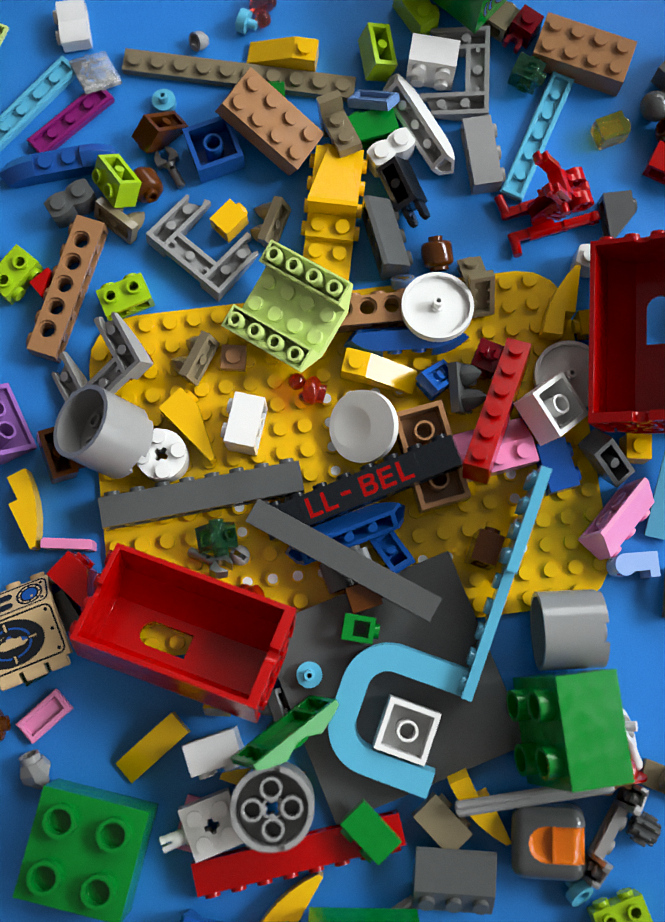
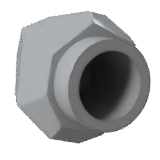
M38 749L28 751L19 757L20 779L23 785L35 789H43V786L50 782L49 770L51 762L44 755H41Z

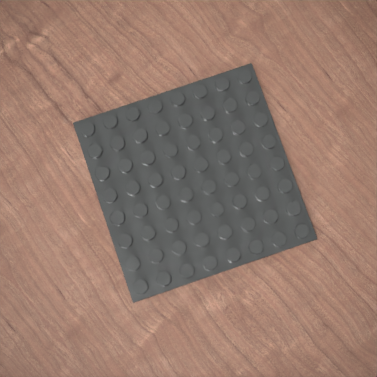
M444 552L396 573L442 598L430 622L390 600L382 598L383 604L354 613L377 618L376 623L380 624L378 639H373L372 644L341 639L345 612L352 614L346 593L296 613L295 629L292 637L288 639L290 640L288 651L278 675L290 709L294 708L309 695L335 699L345 670L351 661L362 650L378 643H400L468 668L469 665L466 664V658L470 647L475 648L478 641L474 637L478 621L449 552ZM362 623L356 626L358 633H363L366 629ZM490 650L472 702L462 699L461 696L398 673L385 671L378 673L370 680L357 718L359 735L364 741L372 744L389 694L440 712L442 715L425 765L435 768L432 784L442 781L447 776L464 768L468 770L514 750L516 744L522 743L519 722L512 721L509 716L506 703L507 691ZM306 661L317 663L322 670V680L313 688H305L297 681V669ZM328 725L322 734L309 736L304 742L336 825L340 824V820L362 798L375 809L411 794L358 774L344 765L331 746Z

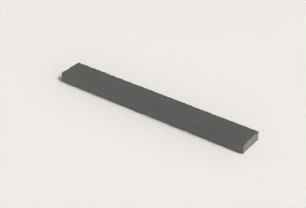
M257 499L246 519V522L428 622L431 621L442 600L437 595L260 499Z

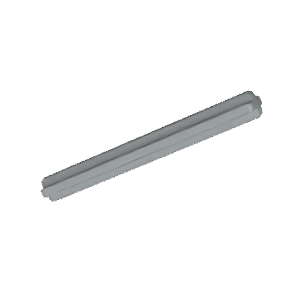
M614 786L575 793L541 787L459 800L455 802V811L458 817L610 794L614 792Z

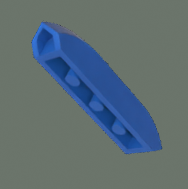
M84 144L25 155L7 163L1 170L0 177L9 187L22 188L92 175L97 155L118 154L119 152L112 145Z
M407 326L356 329L349 336L344 346L369 352L383 357V351H387V354H401L402 350L412 349L413 353H422L427 351L426 348L431 349V355H438L455 349L469 337L463 332L460 336L449 341L431 342L414 335Z
M396 502L372 504L312 528L350 548L399 529L404 522L405 505ZM291 546L285 552L296 564L307 565L317 561Z

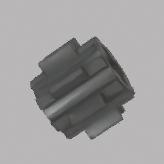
M643 811L640 817L631 816L627 824L626 833L630 835V839L640 846L645 847L647 844L652 847L661 834L662 825L657 823V818Z

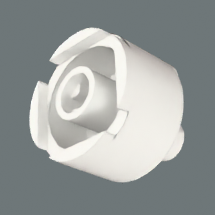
M156 428L153 431L152 443L146 457L141 456L137 465L154 482H174L179 480L189 467V451L181 437L175 432ZM161 453H166L168 457L166 460H164L162 458L160 459L158 456Z

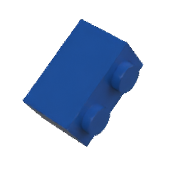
M565 437L555 439L542 446L540 444L535 445L539 456V461L536 463L537 468L545 466L552 469L545 489L546 496L571 490L581 485L580 470L578 466H574L572 460L574 456L573 448L570 442H566Z

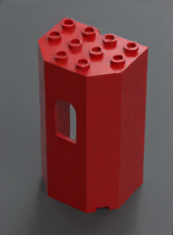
M665 230L651 231L650 236L640 238L638 233H629L622 238L604 236L600 237L597 241H590L588 424L602 432L612 433L614 428H617L618 432H624V434H665V343L647 345L648 304L656 297H665Z
M117 543L114 550H110L106 555L104 562L106 566L102 574L98 573L94 579L93 588L96 589L92 597L87 596L81 606L82 613L78 621H74L69 629V639L76 654L237 717L257 723L261 714L258 713V709L264 711L284 663L290 641L288 639L292 637L295 629L297 609ZM157 623L192 636L193 639L184 659L144 644L140 638L142 629L148 624Z

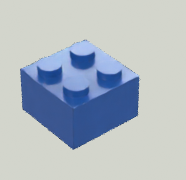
M221 116L182 129L186 145L201 183L246 168L244 155L234 129Z

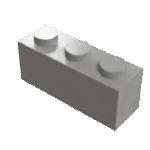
M491 115L463 118L460 133L471 194L500 191L506 176L505 169L500 167L499 162L501 160L500 145H496V123L492 124Z

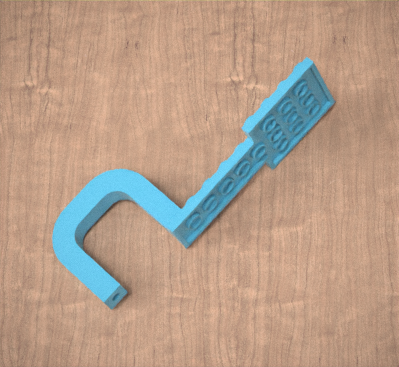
M541 466L536 471L533 470L526 477L522 490L527 492L517 503L514 514H517L518 518L516 522L511 523L506 538L510 539L507 548H502L498 562L502 563L501 573L496 572L491 587L495 591L492 598L487 597L483 608L486 617L484 623L479 622L474 637L478 641L475 648L470 647L466 658V664L469 665L468 668L394 642H384L369 646L362 650L348 665L335 698L339 706L328 724V733L335 754L352 771L419 797L427 798L435 775V768L428 765L422 766L374 749L373 745L364 741L358 733L357 718L370 680L378 673L391 671L461 696L462 699L472 702L514 575L518 572L552 471L551 468Z

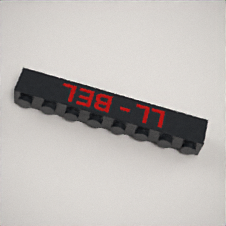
M443 433L431 438L432 442L424 446L421 443L412 445L407 448L408 452L399 456L397 453L390 454L383 458L384 462L377 465H374V463L365 464L355 474L351 475L350 472L343 473L336 477L337 481L316 484L312 487L313 491L305 494L304 491H300L290 495V500L281 503L279 500L269 505L310 527H315L463 467V461L454 438ZM268 534L270 541H280Z

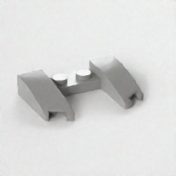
M481 26L475 34L466 27L431 29L430 34L432 36L461 40L458 57H466L465 92L420 93L422 101L428 103L432 116L437 119L462 121L463 118L489 115L490 26Z
M186 194L146 233V241L163 257L167 255L198 280L200 287L219 302L259 256L258 251L251 253L247 243L252 240V237L246 232L217 262L185 237L211 207V202L204 199L202 206L189 203L190 195Z
M111 313L112 321L105 322L103 317H96L93 320L113 358L91 380L88 381L67 352L62 351L58 358L65 364L61 374L52 372L51 375L65 402L76 390L89 384L98 385L115 394L130 378L139 379L153 365L152 360L138 338L118 313Z
M633 784L631 790L620 787L585 853L586 869L582 879L595 889L601 887L614 867L604 857L612 852L615 846L614 838L616 834L626 826L628 820L626 817L627 813L629 812L637 817H640L650 793L644 787Z

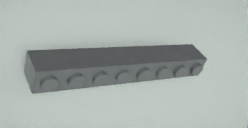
M293 458L282 459L278 461L279 464L269 466V463H260L254 465V469L245 471L243 467L233 468L229 470L228 474L219 475V472H211L205 474L204 478L196 480L194 477H185L179 479L180 483L175 484L163 481L155 483V487L145 489L144 486H136L130 488V492L121 494L120 491L104 493L105 497L98 498L102 528L108 531L256 503L257 499L269 501L289 497L294 493L304 491L299 460L294 461Z

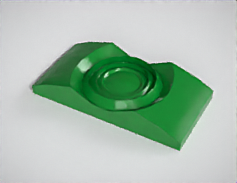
M309 695L231 756L230 760L233 764L256 771L287 762L293 750L301 746L309 736L322 734L339 706L338 701L332 698Z

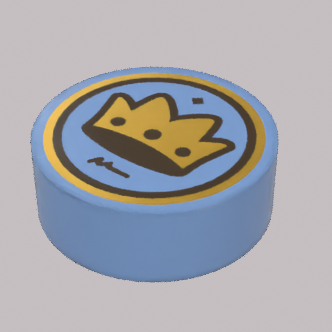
M410 274L393 276L391 278V287L394 290L406 288L415 279V276Z

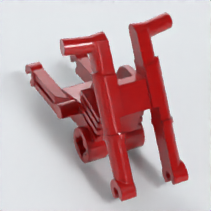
M537 151L532 155L534 164L546 172L549 181L548 184L537 190L539 196L512 207L507 206L502 194L494 197L502 221L529 214L531 216L532 227L507 235L514 258L523 255L521 241L528 239L532 241L559 232H566L583 225L599 223L601 217L598 210L557 223L554 222V220L559 221L561 218H565L571 212H581L594 205L590 191L591 188L588 181H586L582 167H573L565 171L548 151H544L542 154L540 151Z

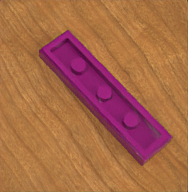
M105 88L90 93L85 92L27 139L28 144L37 153L58 149L115 102L114 97Z

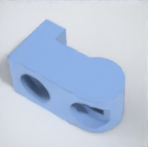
M657 551L623 553L612 559L609 558L606 562L607 571L613 577L628 576L633 572H639L640 579L661 576Z

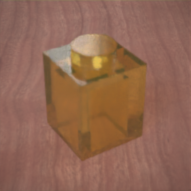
M622 110L598 118L593 123L590 132L598 150L600 151L626 141L631 132V124L629 119L625 118Z

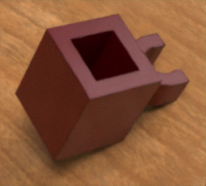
M525 4L512 20L509 33L503 40L502 46L506 48L510 42L515 43L516 46L513 53L516 55L520 51L521 46L527 49L539 33L544 16Z
M481 338L470 364L482 372L479 379L492 378L504 346Z

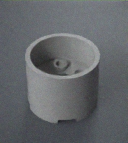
M89 384L76 390L62 406L54 426V445L61 456L110 478L120 479L133 472L132 467L141 456L146 457L153 439V421L149 420L145 412L146 410L98 385Z
M593 589L536 591L532 594L530 634L535 663L540 671L606 667L610 654V642L606 641V623H609L606 602L601 591Z
M289 762L258 771L250 769L236 786L231 798L230 814L232 826L238 837L247 846L259 852L287 851L296 846L306 836L313 821L315 797L310 780L300 768ZM277 801L279 803L277 807L278 812L275 810L271 813L268 812L267 808L269 805L267 802L274 803Z

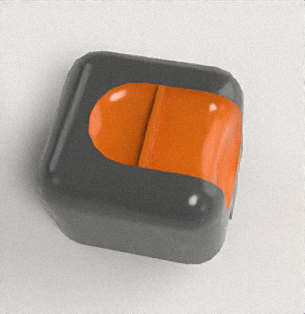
M553 802L513 809L511 816V865L514 873L519 877L527 879L578 881L581 879L586 869L585 819L581 808L573 803Z

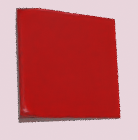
M49 267L29 282L42 299L45 289L50 287L52 282V271Z

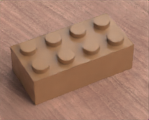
M548 12L528 67L550 75L553 71L574 79V83L616 97L625 80L637 41Z
M252 67L244 73L215 110L219 116L288 176L299 169L325 134Z
M442 400L396 412L399 424L397 441L401 454L408 452L407 448L412 445L421 443L424 446L432 442L431 438L443 433L446 436L451 435L453 437ZM463 467L412 487L419 514L464 502L471 497L467 480L462 478Z

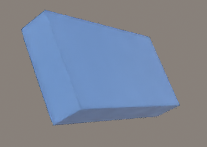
M361 89L347 99L348 108L389 111L400 102L399 93Z

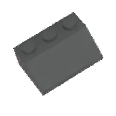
M369 195L363 196L362 219L381 281L391 279L396 275L409 274L410 266L413 265L411 252L406 251L404 246L406 236L403 228L399 229L397 223L399 221L398 211L395 207H392L390 199Z
M416 846L411 879L412 909L448 911L451 913L466 912L478 915L492 914L496 898L497 852Z

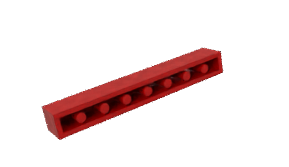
M398 810L378 814L402 841L392 853L401 851V846H405L406 842ZM335 824L308 831L306 836L296 846L287 851L259 852L246 846L219 853L198 863L194 859L191 863L197 897L205 895V899H211L220 896V891L231 889L232 893L247 889L246 885L257 882V886H263L272 883L273 878L283 876L284 880L292 879L299 876L298 872L309 870V873H316L324 870L325 865L334 863L335 867L349 864L350 859L360 857V860L366 859L359 852L361 849L360 845L355 840L350 843L340 832L343 827L340 824Z

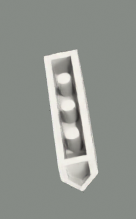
M397 73L390 76L383 91L399 93L400 102L393 107L394 113L403 127H407L416 140L415 145L430 169L437 175L454 173L455 157L453 149L436 120L415 89L401 75Z

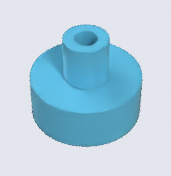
M241 8L236 19L235 31L246 34L249 29L256 31L258 21L252 19V11Z
M159 89L152 96L153 107L157 113L175 110L177 103L172 91Z
M313 661L302 663L297 669V681L305 688L316 687L322 680L321 667Z
M584 880L565 882L569 888L565 897L573 907L583 904L593 894V888Z

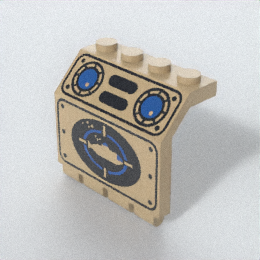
M44 571L30 576L31 581L24 584L17 581L6 585V591L0 593V689L2 691L23 684L22 672L27 681L48 674L47 662H49L52 671L71 664L68 654L73 651L52 594L51 586L56 583L48 575H45Z

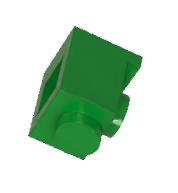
M345 612L341 639L372 644L373 639H378L380 624L376 623L377 618ZM359 623L364 624L366 627L363 633L356 631V626Z

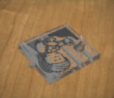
M105 51L92 55L85 54L84 57L69 61L70 67L86 94L100 90L106 91L107 88L122 84L120 76Z

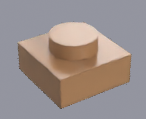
M222 344L221 371L246 372L247 346Z

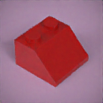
M68 551L46 573L80 607L87 596L92 597L96 589L93 588V582L97 571L92 568L95 563L85 554L82 555L80 552L75 554Z

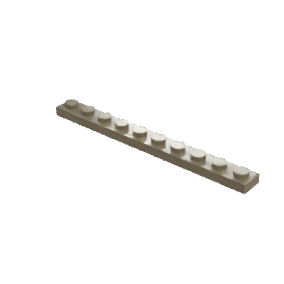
M125 48L122 72L126 75L233 88L244 73L252 67L266 81L284 80L285 95L316 98L339 89L343 102H347V99L354 94L356 77L129 48Z

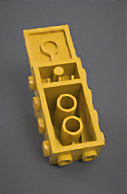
M316 145L315 154L311 153L309 168H313V175H308L307 190H310L304 202V213H308L307 221H302L301 235L305 236L303 257L349 281L354 241L358 242L360 227H356V219H361L363 204H358L359 196H364L365 182L361 181V176L367 173L368 160L363 159L364 150L340 158L334 145Z

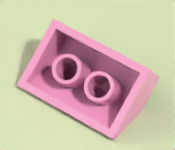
M521 417L509 420L491 476L533 466L539 461L533 436ZM474 430L453 435L462 461H464Z
M643 477L620 486L579 537L578 541L597 559H612L617 556L622 549L620 545L624 540L631 538L636 532L635 526L638 522H642L650 514L649 508L653 505L654 499L649 480Z

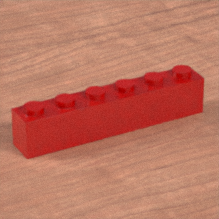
M507 338L463 461L462 478L488 484L514 408L513 403L516 402L530 361L531 343Z

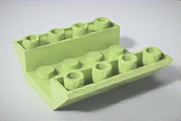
M271 239L259 259L266 268L242 309L233 304L221 326L299 372H303L324 355L347 316L353 283Z

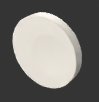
M431 272L415 278L406 287L402 296L401 314L405 325L414 335L427 341L445 342L460 336L469 326L473 316L474 300L469 288L460 279L447 273Z
M571 340L552 344L542 352L535 363L533 370L534 387L563 372L581 402L587 408L589 346Z
M355 390L343 396L335 405L329 422L330 437L335 449L344 458L356 463L375 462L387 455L395 444L399 428L397 413L392 403L382 394L370 390Z

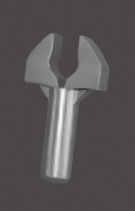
M165 146L169 156L168 162L162 159L156 150L154 161L158 170L167 169L178 189L185 187V182L175 166V163L180 160L176 150Z
M190 547L187 552L189 557L210 567L209 576L216 579L228 577V570L219 566H225L233 570V561L224 552L217 557L208 555L194 547Z

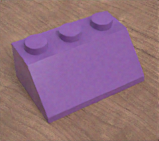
M9 383L0 384V465H3L37 448Z

